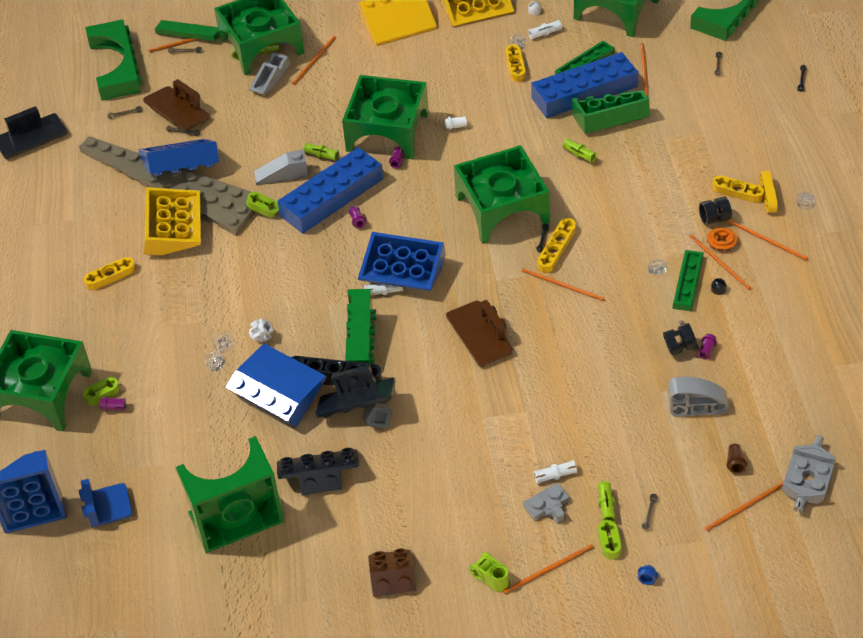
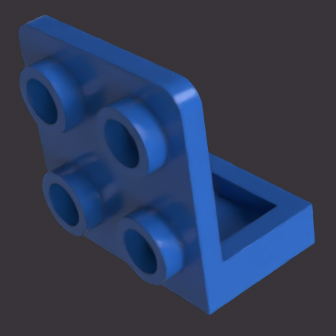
M89 479L81 480L82 489L78 491L81 502H85V505L81 506L84 518L89 519L91 527L132 516L125 483L92 490Z

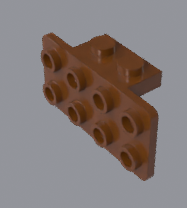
M179 79L173 81V88L166 86L143 98L144 103L184 131L210 119V114L200 108V94Z
M487 299L481 302H471L446 313L447 320L478 366L487 365L513 353L512 347L505 338L506 323L503 318H499L496 308L493 305L491 306Z

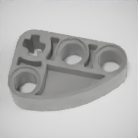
M674 377L668 383L670 414L673 416L723 414L729 409L726 390L711 381L695 377Z

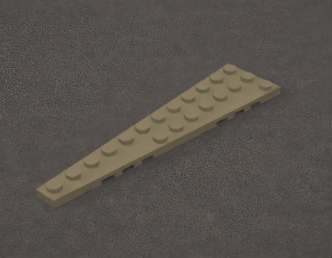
M90 136L79 146L80 152L96 161H100L106 166H112L115 168V171L125 173L128 178L138 180L145 187L200 191V214L206 217V220L209 222L214 221L219 224V227L235 236L256 212L246 205L247 197L251 192L183 168L180 169V172L170 173L169 170L163 171V175L153 176L152 173L150 174L146 171L139 153Z

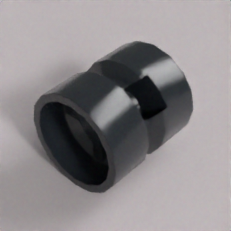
M726 196L716 198L714 201L707 200L699 203V214L704 225L716 223L717 220L721 222L732 218L731 205Z
M689 323L678 326L676 331L671 329L663 332V337L671 356L682 353L684 348L690 350L698 346ZM679 336L682 343L677 344L675 337Z

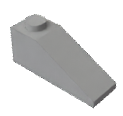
M304 150L286 152L255 170L256 185L308 177Z

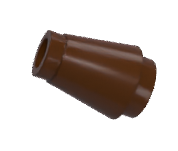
M731 444L728 447L727 468L733 474H741L746 470L748 463L739 444Z

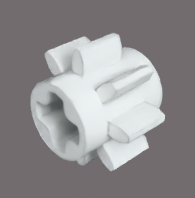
M263 318L250 323L252 328L249 330V334L254 341L262 343L272 338L270 333L273 332V327L269 321H263Z

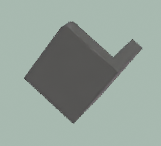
M387 403L371 404L369 407L364 408L363 419L369 426L388 428L393 409Z

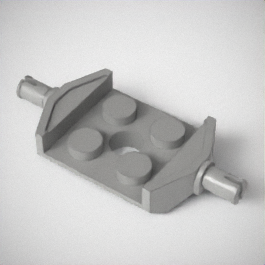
M819 435L815 436L813 445L794 446L788 471L783 482L782 490L787 496L796 499L794 511L797 512L799 507L798 513L803 512L806 502L817 504L824 501L836 457L821 448L824 438L820 436L818 440ZM810 475L813 477V480H806L803 476Z

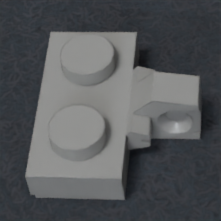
M556 483L524 501L523 508L534 521L543 516H551L559 524L565 520V513L562 508L564 504L569 502V496Z

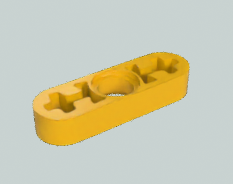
M515 44L508 45L505 48V56L510 78L514 82H521L525 79V67L520 47Z
M760 171L759 181L760 186L764 189L763 200L766 213L777 212V198L771 172Z
M721 175L713 178L712 189L716 193L753 203L763 200L764 189L759 185ZM739 187V188H741L742 190H741V191H736V190H734L733 188Z
M124 257L87 273L83 278L86 288L88 290H96L131 275L136 269L134 260L130 257ZM107 272H114V274L110 276L105 275Z

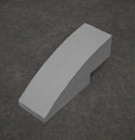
M273 52L268 62H263L249 90L261 95L267 94L280 81L291 63L288 57Z

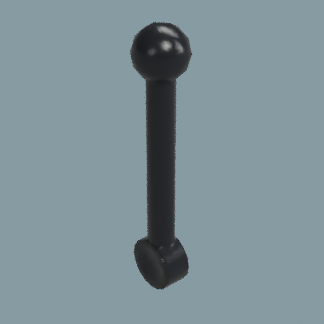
M805 65L800 66V85L797 87L799 92L804 91V72L807 69Z
M548 224L542 225L543 232L540 243L536 247L538 252H542L544 249L543 242L546 231L549 230Z

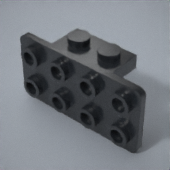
M34 106L4 118L8 132L0 134V152L5 159L61 138L67 135L68 132L56 113L41 118L37 107Z
M370 365L332 374L331 378L337 392L322 395L315 414L317 418H327L335 413H347L355 408H366L371 404L386 403L393 397L396 383L395 378L376 381Z
M344 448L338 452L324 451L319 455L304 454L299 458L293 459L292 457H284L277 461L278 479L299 477L301 496L341 490L340 470L360 466L358 450Z

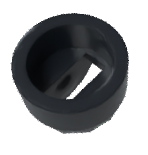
M722 278L714 279L711 283V292L716 295L724 294L726 292L725 280Z

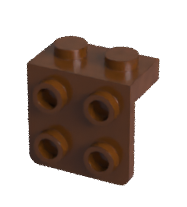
M399 548L393 552L377 551L368 556L373 597L416 591L411 550Z

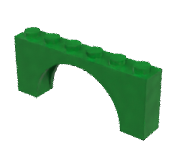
M742 0L738 4L724 9L698 7L691 15L690 28L726 41L729 36L733 35L735 29L741 25L743 19L748 17L750 11L756 7L759 0Z
M124 19L85 27L90 49H111L124 56L117 68L108 74L96 77L101 101L141 92L139 86L142 85L139 68L136 56L134 55L129 26L124 24Z

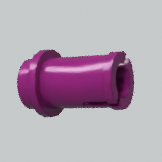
M395 147L393 155L389 159L390 166L393 168H399L403 164L402 158L405 152L402 149L400 153L401 147Z
M351 207L349 215L352 218V225L356 228L364 227L366 218L362 216L359 207Z
M706 334L702 337V345L698 351V356L702 359H709L713 347L717 345V338L713 334Z
M105 396V398L100 400V409L105 412L108 410L125 411L126 398H108V396Z

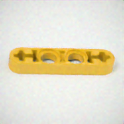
M564 218L559 222L538 257L537 268L540 272L549 273L555 268L575 234L576 222L573 219ZM563 237L565 240L558 241L556 238ZM555 249L558 252L553 254L549 253L548 251Z

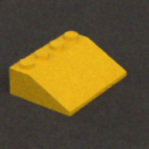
M365 0L359 2L360 18L376 46L437 29L427 0Z
M440 0L452 27L514 13L511 0Z
M146 187L144 255H166L201 245L200 191Z

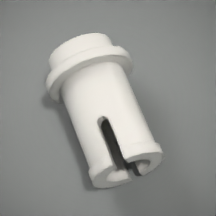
M465 116L457 118L448 117L444 120L445 128L449 130L467 127Z

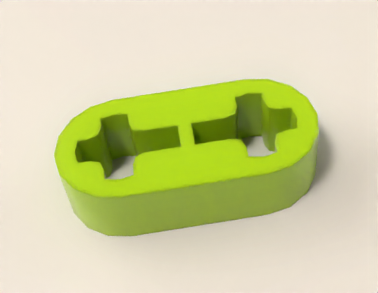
M259 192L249 193L246 205L250 209L269 218H273L278 214L277 201Z
M108 377L87 387L83 391V396L86 404L97 405L100 403L101 398H105V396L111 398L118 394L120 387L116 378Z
M611 520L600 522L598 525V538L602 554L607 559H617L621 554V541L617 525ZM604 529L611 531L610 536H607V532ZM609 543H612L614 551L610 550Z

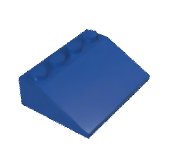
M206 138L138 149L146 171L150 174L152 173L153 176L163 175V171L169 170L170 173L180 172L181 168L195 170L198 169L197 166L199 165L213 167L215 163L219 162L216 141Z
M372 232L358 280L431 291L442 270L446 256L444 242Z
M264 343L235 371L226 388L240 398L297 428L327 376Z
M46 450L25 454L0 471V523L5 534L67 518L64 498Z

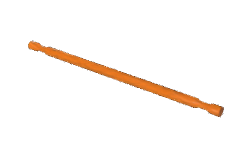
M332 36L331 40H329L325 44V46L318 52V54L303 69V71L292 82L293 85L296 84L297 80H299L303 76V74L325 51V49L336 38L335 36Z
M189 38L186 40L159 46L154 49H149V52L165 49L168 47L180 45L198 39Z
M641 43L644 92L648 97L644 44Z
M732 220L729 221L730 224H734L738 228L746 232H749L793 255L799 256L804 260L808 259V257L803 256L800 253L780 243H777L741 224H737Z
M692 234L689 236L741 284L745 285L748 290L751 289L743 279Z
M522 268L521 270L524 273H529L530 275H533L535 277L544 279L546 281L585 294L587 296L597 298L601 301L604 300V297L596 296L593 293L554 280L552 278L543 276L541 274L528 271L524 268Z
M784 481L713 522V524L706 526L705 530H710L713 526L722 523L779 489V487L783 486Z
M590 544L586 548L580 549L512 585V587L504 589V594L577 557L586 550L592 549L593 545Z

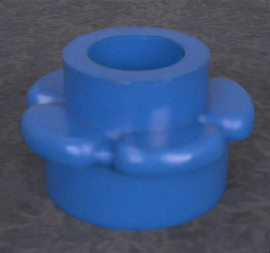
M651 565L641 566L638 569V580L642 584L652 585L659 577L658 572Z

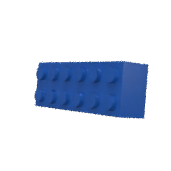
M621 52L532 82L531 98L544 116L549 118L572 110V98H578V101L587 100L586 97L594 96V99L604 98V95L607 94L617 95L637 88L638 71L624 53Z
M359 147L279 199L277 202L280 217L304 234L382 181V164Z

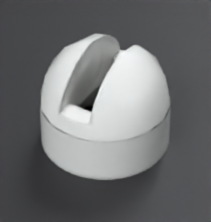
M532 1L528 6V13L530 15L540 14V4L537 1Z

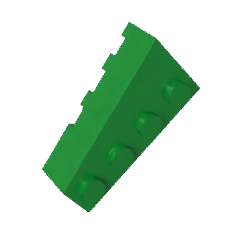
M643 90L620 93V96L607 94L604 95V98L594 99V96L586 97L587 100L578 101V98H572L573 117L585 134L650 116L649 98Z
M348 289L349 304H347L348 321L346 322L345 361L374 364V353L371 352L375 350V338H372V335H376V324H373V321L377 320V311L373 309L371 289Z

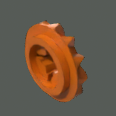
M719 227L712 229L708 233L707 243L710 244V248L715 247L716 251L722 249L725 252L726 249L732 250L733 246H736L737 236L732 230Z

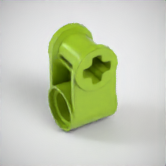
M483 552L480 556L481 558L475 564H471L468 569L477 580L482 581L496 592H503L510 585L508 568L494 559L489 553Z

